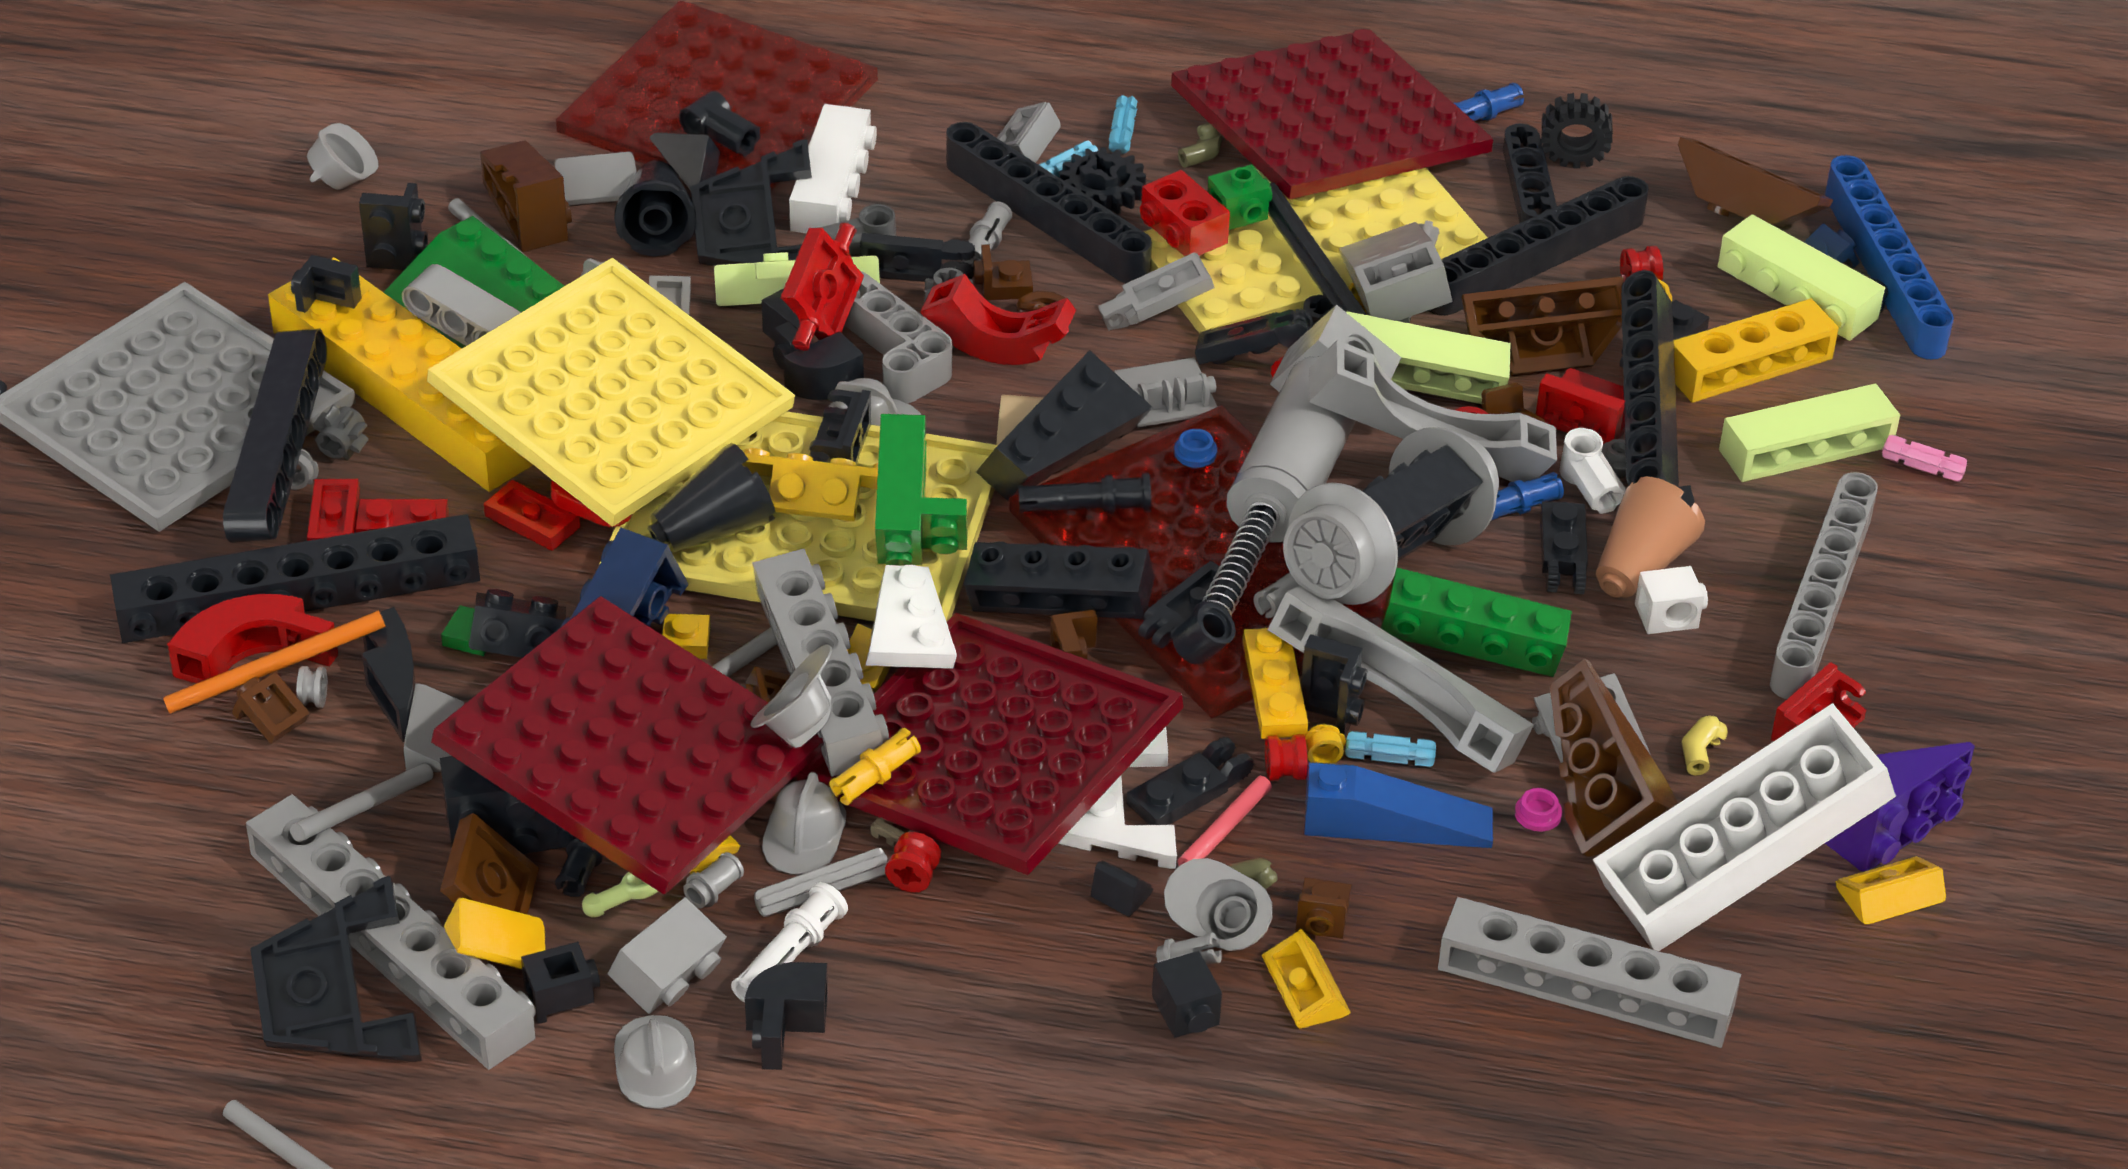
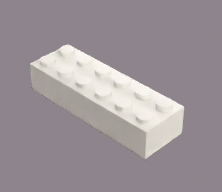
M1832 703L1594 858L1593 861L1605 888L1650 948L1660 951L1896 796L1885 765Z

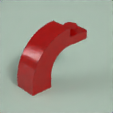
M963 274L933 286L920 312L925 318L947 333L952 339V346L962 352L991 363L1023 365L1042 360L1048 344L1056 343L1067 335L1076 309L1068 298H1064L1030 312L1006 311L988 302L977 291L968 277Z
M255 594L220 602L191 618L168 643L173 677L197 684L227 672L235 663L248 656L264 652H276L335 628L334 622L305 614L303 599L294 596ZM335 647L306 660L330 667L338 656V648Z

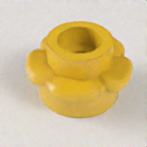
M1320 724L1312 727L1304 735L1307 745V758L1310 762L1335 764L1342 758L1346 739L1337 727Z

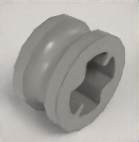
M308 666L300 667L297 677L296 694L305 707L309 702H313L316 707H324L328 685L325 667H318L316 671H310Z

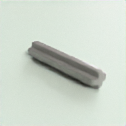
M875 848L758 889L754 893L756 908L761 916L768 917L802 905L809 898V891L816 883H827L836 890L842 891L886 875L885 866L888 862V857L882 848Z

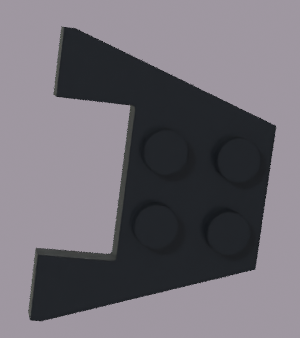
M807 139L792 143L793 148L777 155L773 151L761 156V161L741 170L737 166L690 186L692 202L696 211L695 234L699 264L716 266L764 262L763 254L788 252V261L796 260L802 244L777 247L770 184L812 178Z
M391 876L383 877L373 882L374 887L353 898L349 895L334 903L335 908L310 921L306 918L250 948L263 1038L267 1047L410 1062L422 1061L417 1024L413 1012L364 1023L362 1021L349 934L400 923Z

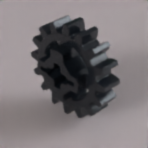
M1101 147L1096 152L1085 149V156L1081 157L1080 155L1072 154L1071 162H1063L1062 171H1060V179L1110 211L1113 210L1116 214H1121L1122 206L1133 209L1135 201H1142V186L1146 185V173H1143V164H1134L1135 156L1133 155L1125 158L1121 157V150L1118 149L1113 154L1107 153L1105 147Z

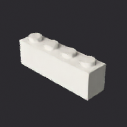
M824 104L808 147L812 178L796 180L789 199L790 231L807 233L809 228H820L850 220L852 209L851 197L857 198L860 173L865 174L868 166V149L874 150L877 128L876 126H871V110Z

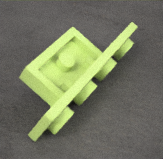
M788 252L763 254L764 262L716 265L714 267L716 304L718 306L762 304V299L784 289L796 260L788 261ZM877 256L851 257L853 263L860 271L880 283Z

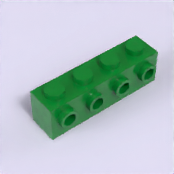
M1396 568L1385 599L1380 628L1397 639L1554 677L1567 645L1572 611Z

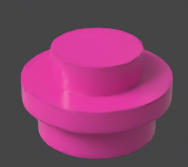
M1533 788L1526 791L1517 801L1515 817L1523 827L1529 830L1548 831L1560 823L1562 807L1553 792L1543 788Z

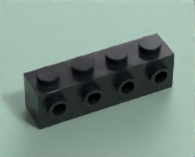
M1000 541L993 543L975 542L964 586L972 611L1056 615L1094 610L1097 617L1143 619L1148 609L1155 575L1148 549L1093 547L1090 545L1059 546L1045 543L1036 545L1010 544Z

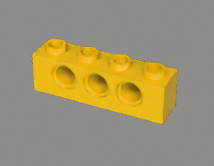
M1811 298L1674 340L1675 384L1693 403L1833 359L1839 327Z

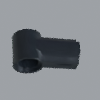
M716 91L708 92L679 112V122L686 134L709 135L714 141L743 157L754 151V147L760 139V127L732 112L728 101Z

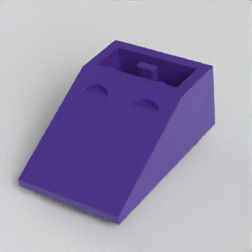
M1971 742L1876 755L1888 770L1896 797L1825 844L1861 872L1871 870L1880 863H1889L1899 850L1911 842H1920L1926 837L1930 829L1942 821H1951L1960 812L1964 804L1962 795L1965 783L1972 772L1970 763L1975 745Z

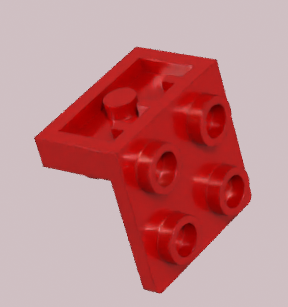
M1568 368L1562 378L1546 373L1539 385L1535 415L1545 419V423L1556 427V430L1566 433L1575 428L1591 429L1601 436L1603 444L1614 439H1620L1625 431L1624 386L1573 368Z

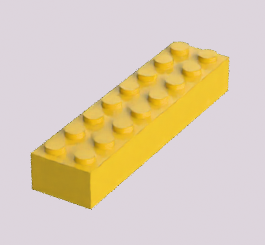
M360 275L362 299L355 308L316 299L306 313L297 311L295 294L291 292V281L268 294L273 333L320 328L324 333L327 345V359L324 367L327 373L352 388L358 396L488 492L533 466L532 463L427 382L429 368L462 348L416 317Z

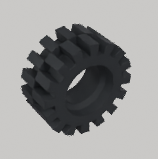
M1574 93L1567 94V101L1564 102L1560 96L1555 99V106L1549 104L1546 107V114L1543 113L1541 143H1543L1545 154L1549 152V159L1553 162L1560 158V166L1567 167L1568 162H1573V168H1580V162L1585 161L1586 166L1590 167L1593 166V158L1600 162L1604 159V152L1609 153L1611 143L1613 142L1612 114L1609 113V107L1605 103L1600 106L1599 98L1594 96L1590 102L1586 93H1581L1580 99H1575ZM1579 124L1592 129V132L1582 137H1572L1564 134L1562 130L1567 126Z

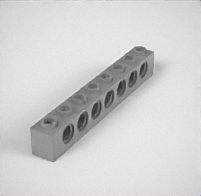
M292 794L246 822L250 852L259 863L313 912L320 916L335 908L334 903L349 895L353 898L374 887L373 882L386 877L383 875L378 864L370 857L365 859L353 848L348 837L340 831L336 833L333 829L329 828L301 842L296 841L290 832L291 825L318 811L313 806H305ZM393 884L400 923L349 934L350 945L488 1070L535 1039L533 1019L535 1008L528 996L522 991L515 992L503 981L501 974L493 965L489 963L485 965L476 957L457 953L438 917L432 911H424L419 907L401 884Z

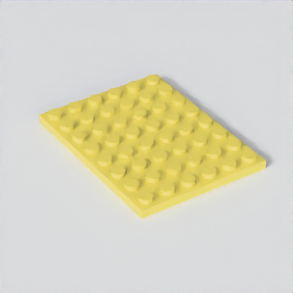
M787 411L738 443L737 446L743 452L747 448H757L770 453V456L787 458V455L790 453H800L809 456L811 452L809 446L817 436L823 417ZM870 425L856 466L873 468V465L878 463L880 426ZM926 434L925 497L967 499V550H957L952 554H939L931 549H923L922 565H916L929 567L947 622L952 617L969 567L974 544L978 540L995 490L976 471L998 445ZM695 473L634 512L628 522L616 526L609 541L614 540L620 527L652 539L648 531V526L653 524L651 514ZM760 476L769 492L771 477ZM860 487L855 522L776 512L772 514L776 517L775 520L768 524L672 553L689 584L685 590L760 602L752 562L804 548L811 565L819 564L825 582V590H822L823 594H832L837 615L875 621L881 580L886 564H878L875 535L877 489Z

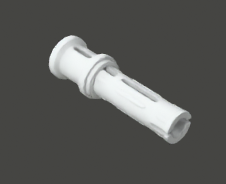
M816 883L810 889L809 898L799 909H791L785 917L784 928L732 981L731 988L734 994L741 1001L745 1002L746 990L758 974L772 966L793 962L803 949L818 945L824 938V930L834 920L842 919L848 912V905L842 894L827 883Z

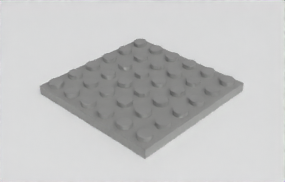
M183 282L0 395V423L160 532L231 485L274 338L188 283ZM323 371L306 435L315 430L313 427L314 422L322 412L327 413L332 405L340 408L343 406L350 407L356 403L354 390Z

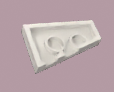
M916 565L885 566L866 666L954 667L957 653L929 567Z

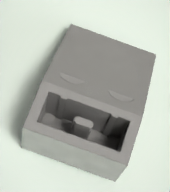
M1417 222L1339 248L1342 259L1368 316L1399 321L1453 302L1443 262L1433 241Z

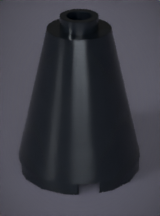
M654 160L642 165L616 204L614 220L617 234L631 245L632 250L639 254L657 257L670 255L678 251V247L690 240L696 224V211L675 170L666 162Z
M730 443L715 454L651 514L653 524L648 526V531L652 539L667 544L671 552L674 553L768 524L775 520L776 517L772 514L776 513L770 494L758 472L752 474L746 466L742 465L749 459L736 444Z

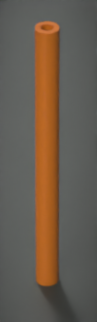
M375 611L164 696L165 705L169 713L172 714L241 686L254 677L261 678L385 628V622L380 611Z

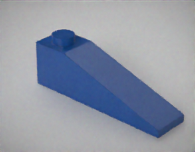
M1308 762L1304 836L1492 848L1493 808L1356 765Z

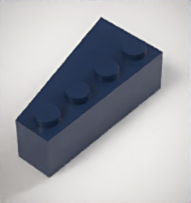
M620 527L614 540L609 541L604 547L601 555V564L593 578L588 579L583 585L580 593V602L571 617H567L561 627L600 596L647 626H650L652 622L661 625L670 612L669 607L665 605L673 593L681 596L689 584L667 544Z

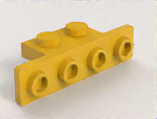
M747 448L744 450L749 460L742 465L746 466L752 474L758 472L759 476L771 477L769 494L777 513L855 522L860 487L877 489L878 463L874 464L873 468L856 466L854 461L844 458H833L830 460V463L813 461L812 457L800 453H790L787 455V458L770 456L769 452L762 449Z

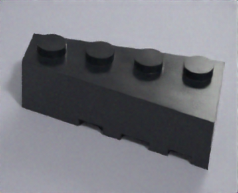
M1089 350L993 450L976 473L1009 501L1019 495L1018 485H1038L1055 472L1072 466L1080 458L1091 452H1097L1118 437L1122 438L1131 433L1153 407Z

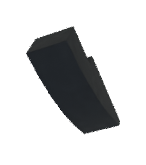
M395 607L380 612L386 627L363 636L365 652L362 653L366 686L402 742H404L416 682L411 644Z

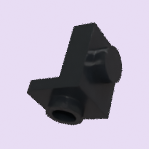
M311 255L303 267L298 269L292 277L291 292L295 294L297 311L306 313L316 299L355 308L362 299L358 266Z

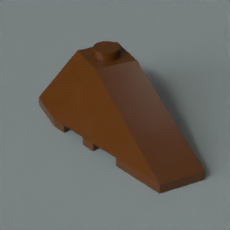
M1584 658L1550 685L1555 735L1561 738L1563 763L1559 764L1560 778L1566 781L1568 802L1563 803L1565 819L1582 855L1586 857L1599 855L1676 806L1678 802L1664 775L1590 661Z

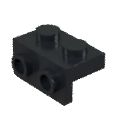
M408 183L403 196L362 193L359 208L366 266L405 270L428 246V232L422 231L421 226L424 220L425 202L424 199L418 198L417 183Z
M488 589L486 594L477 592L469 648L523 658L561 628L562 623L566 619V607L558 606L559 602L549 597L534 596L531 601L513 598V593L501 589Z
M1310 634L1304 646L1301 685L1305 710L1337 718L1336 727L1346 737L1351 725H1359L1365 705V700L1358 698L1363 692L1368 672L1366 668L1361 667L1363 648Z

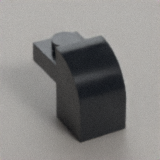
M790 322L775 327L773 356L777 365L784 370L785 388L794 395L810 400H828L829 392L835 390L838 382H849L864 378L863 353L841 332H837L813 344L810 343L809 350L802 351L792 345L797 329Z
M788 962L778 964L762 971L749 984L745 993L746 1030L752 1031V1048L761 1049L762 1069L782 1070L785 1032L825 1033L828 1002L827 963Z

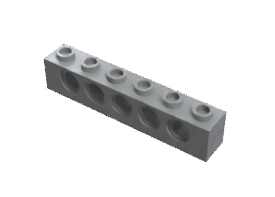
M804 548L752 562L757 594L790 676L816 649L826 644L832 647L829 660L820 673L831 696V711L828 721L817 734L824 741L821 752L831 777L840 775L860 760L862 752L868 748L875 750L889 739L885 719L882 714L874 715L873 710H876V703L872 688L869 683L861 684L860 682L863 679V672L856 652L849 654L847 649H850L848 633L843 622L838 624L835 622V619H838L832 594H823L822 590H825V582L819 564L811 565Z
M1457 897L1443 933L1438 970L1720 1048L1723 1046L1732 1017L1741 979L1740 973L1717 966L1703 964L1673 954L1659 952Z

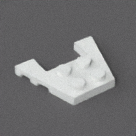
M1166 727L1129 767H1168ZM1121 776L1058 843L1091 851L1092 846L1095 845L1117 850L1119 858L1136 861L1137 855L1158 860V867L1176 869L1177 853L1174 825H1125Z

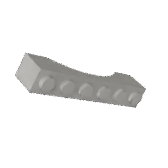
M1336 340L1309 368L1310 403L1402 439L1417 430L1428 427L1446 428L1468 436L1479 442L1489 452L1496 465L1498 476L1511 482L1516 480L1525 482L1539 478L1557 461L1556 427L1522 413L1474 414L1450 410L1428 403L1408 393L1393 382L1380 367L1374 354L1342 341Z
M1301 586L1286 591L1268 628V631L1303 653L1310 634L1363 648L1361 667L1368 670L1367 680L1413 707L1440 730L1456 750L1493 773L1515 762L1534 726L1533 723L1334 599L1317 597Z

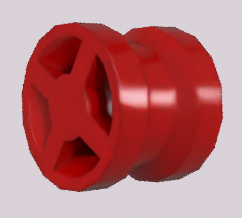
M1647 246L1643 251H1636L1633 248L1621 251L1619 262L1620 274L1623 276L1624 281L1631 274L1642 270L1651 271L1657 279L1663 280V261L1657 246Z
M1294 734L1290 739L1281 740L1276 735L1266 736L1265 769L1269 781H1279L1282 776H1292L1295 780H1306L1308 759L1304 734Z
M906 832L898 838L894 846V854L891 855L885 866V874L888 880L901 890L921 892L929 886L933 878L932 870L938 866L942 857V851L939 845L927 835L918 832Z

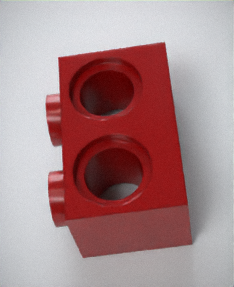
M1183 170L1142 186L1141 219L1183 256L1194 252L1200 256L1228 243L1230 211Z

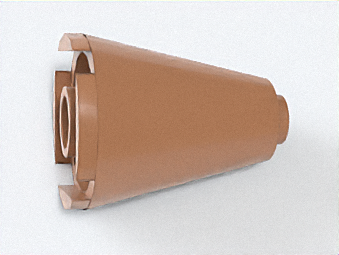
M1648 476L1641 477L1637 483L1633 484L1632 482L1626 488L1596 570L1599 585L1605 593L1612 597L1633 596L1637 592L1640 572L1664 569L1699 539L1704 532L1705 519L1701 509L1695 502L1690 507L1681 499L1684 491L1665 480Z

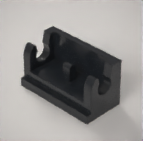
M840 389L832 390L829 392L827 399L832 402H842L848 408L825 407L817 436L809 446L811 451L809 456L813 458V461L830 463V460L833 458H844L854 461L857 465L871 425V391L862 390L860 393Z

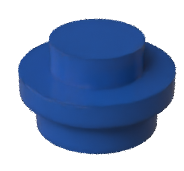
M1189 429L1184 431L1176 441L1174 455L1183 465L1191 468H1200L1214 462L1217 457V445L1209 432L1202 429Z

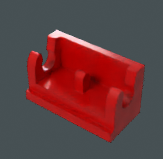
M1830 662L1777 707L1770 740L1774 742L1832 703L1850 725L1855 728L1865 719L1866 709L1858 702L1852 701L1847 696L1846 691H1849L1855 697L1861 698L1866 693V690L1860 683L1837 670L1838 666Z

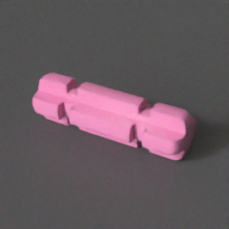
M1895 435L1888 436L1882 451L1884 459L1899 463L1901 459L1905 461V466L1936 476L1938 472L1944 473L1943 478L1955 482L1961 481L1967 467V460L1964 457L1952 453L1950 457L1944 456L1945 451L1914 441L1911 442V445L1906 444L1905 438Z

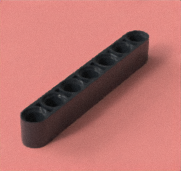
M957 122L947 128L946 166L952 173L995 201L1003 202L1012 212L1120 282L1126 284L1151 272L1152 240L1148 234L979 126L969 122Z
M1633 176L1618 178L1441 259L1445 267L1453 302L1428 311L1440 316L1454 314L1463 310L1461 298L1463 294L1508 289L1639 228L1644 222L1649 191L1648 185L1642 179Z
M1642 270L1631 274L1624 281L1621 289L1626 480L1628 485H1630L1632 482L1633 484L1637 483L1641 477L1648 476L1665 480L1679 487L1672 303L1655 274L1648 270Z
M320 328L277 332L274 337L224 507L223 526L226 538L230 543L274 540L278 536L326 364L327 345L324 333Z

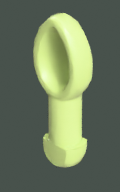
M628 872L622 878L620 884L600 893L594 894L592 892L585 896L582 901V909L587 916L596 918L604 915V911L631 899H646L658 891Z

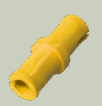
M901 728L897 734L875 750L868 748L862 752L857 763L836 778L830 780L829 784L834 795L838 797L843 793L844 796L840 798V802L844 805H849L855 798L874 784H884L891 778L892 771L921 752V747L916 737L912 736L907 740L906 737L911 732L906 728Z

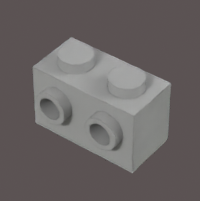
M684 897L619 950L608 975L650 1014L663 1002L668 1006L673 1005L689 988L688 982L697 975L702 980L718 966L721 957L717 954L727 936Z

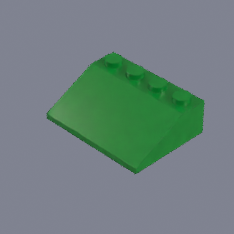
M471 216L440 232L384 293L407 309L402 300L403 290L432 264H438L447 268L521 313L565 286L474 216ZM430 325L460 348L466 347L464 344Z

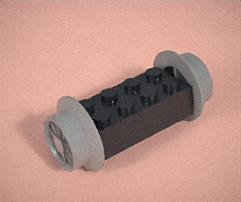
M1428 427L1417 430L1405 437L1392 455L1387 478L1384 479L1381 475L1367 485L1363 492L1342 483H1325L1308 490L1295 503L1289 517L1288 529L1284 536V558L1291 575L1301 587L1316 597L1334 599L1341 604L1347 605L1363 604L1375 599L1390 585L1396 572L1397 562L1431 541L1442 545H1459L1469 542L1487 528L1495 512L1499 489L1498 471L1491 455L1479 442L1468 436L1446 428Z

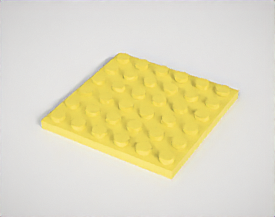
M614 258L607 260L429 368L427 377L428 383L612 527L698 471L726 445L730 443L737 445L793 408L795 395Z

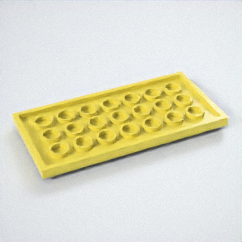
M1427 168L1291 200L1285 196L1347 287L1353 281L1342 259L1339 248L1413 222L1424 224L1426 220L1432 221L1433 226L1439 228V236L1435 248L1441 259L1487 239V236ZM1268 215L1267 220L1229 230L1227 244L1199 256L1212 278L1215 288L1179 304L1178 307L1200 334L1202 331L1275 312L1280 313L1291 309L1295 311L1296 308L1303 309L1307 298L1323 294ZM1153 228L1143 231L1152 240L1151 272L1185 257L1177 249L1171 247Z

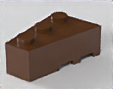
M526 140L480 151L483 184L520 250L525 252L568 241L567 224L572 222V215L569 204L565 199L563 176Z

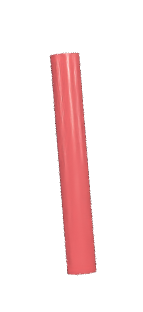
M1258 776L1177 860L1178 865L1180 866L1192 859L1206 858L1271 790V782L1264 776Z

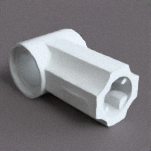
M1575 428L1565 436L1559 470L1565 481L1578 487L1591 509L1597 510L1600 514L1612 512L1621 503L1626 488L1601 452L1603 446L1601 436L1591 429Z

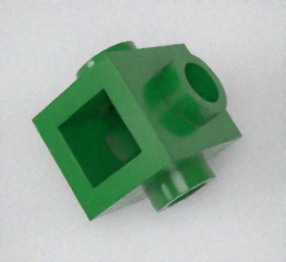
M1252 164L1208 176L1207 192L1230 211L1229 230L1268 219L1272 189L1268 180L1262 178Z

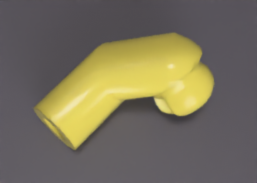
M1716 716L1701 717L1682 738L1681 744L1688 773L1691 775H1703L1709 770L1710 765L1706 747L1709 744L1713 746L1720 745L1718 737L1723 740L1727 737L1728 730L1726 725L1719 721Z

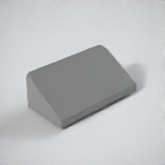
M1042 102L1017 109L997 138L1036 163L1059 130L1061 124L1050 103Z
M630 151L557 158L554 161V168L563 176L565 199L569 206L618 201L636 175L635 158L633 152Z
M415 684L404 741L406 771L422 763H427L433 772H441L440 758L451 755L431 743L435 727L464 705L463 701L427 685Z

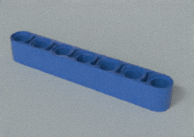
M1850 155L1835 157L1830 164L1825 196L1833 199L1830 206L1843 231L1856 243L1857 247L1854 250L1869 277L1877 279L1887 286L1886 307L1911 351L1924 359L1941 358L1947 351L1954 320L1950 308L1866 164L1861 159Z

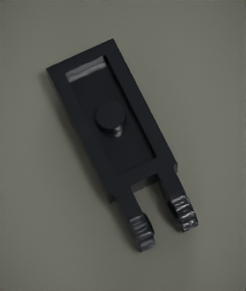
M862 233L860 256L878 257L880 278L925 282L926 278L933 279L935 272L943 268L958 269L968 279H973L974 277L972 264L957 261H967L974 258L975 245L969 241L951 239L943 243V240L870 233ZM942 259H943V260H954V261H949V262H946V263L942 264Z
M1296 308L1295 311L1291 309L1280 313L1275 312L1202 331L1199 334L1195 348L1196 358L1199 365L1209 362L1222 364L1243 353L1261 354L1267 352L1275 345H1278V343L1289 348L1311 328L1312 316L1306 309Z
M1542 501L1540 511L1542 573H1545L1546 591L1557 593L1560 585V574L1573 575L1572 587L1574 588V594H1584L1588 566L1585 504Z
M1223 736V738L1209 743L1202 754L1197 753L1127 792L1126 804L1149 825H1170L1227 793L1228 788L1239 783L1241 779L1244 780L1245 777H1248V774L1254 769V760L1246 753L1238 754L1237 757L1229 759L1235 752L1236 744L1228 737L1225 738ZM1224 762V766L1219 771L1217 767L1221 766V764Z

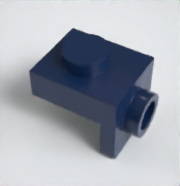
M1823 223L1804 241V243L1840 263L1846 262L1853 269L1860 263L1854 252V249L1857 247L1856 243L1841 229L1835 232Z

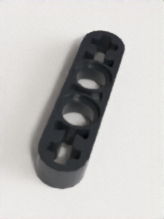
M1521 123L1508 126L1504 134L1503 153L1519 223H1522L1557 207L1538 130L1531 125ZM1520 164H1529L1535 167H1522ZM1532 188L1540 190V192H1530L1524 189ZM1539 208V214L1533 209Z

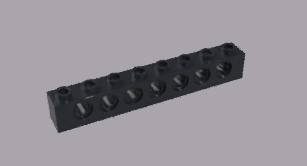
M468 514L110 574L121 640L122 643L176 634L185 623L203 610L220 602L247 595L281 594L302 598L304 611L306 612L479 582L480 573L477 547Z

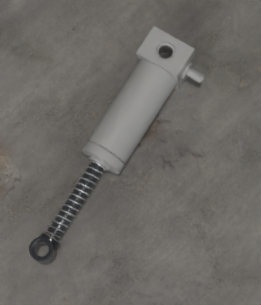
M1338 305L1334 306L1288 348L1270 383L1272 387L1279 391V394L1227 494V509L1232 520L1239 526V529L1206 592V596L1202 602L1195 606L1191 616L1173 632V645L1177 653L1191 664L1201 665L1206 663L1233 640L1236 629L1232 620V613L1235 611V606L1239 603V598L1243 595V590L1247 587L1254 568L1258 565L1261 553L1264 552L1268 542H1284L1289 517L1295 503L1308 490L1327 482L1356 420L1309 402V368L1336 340L1374 354L1380 367L1390 378H1392L1402 358Z

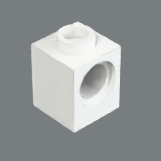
M1691 566L1640 572L1635 606L1647 634L1699 628L1701 612L1707 608L1708 596L1705 585L1698 583Z

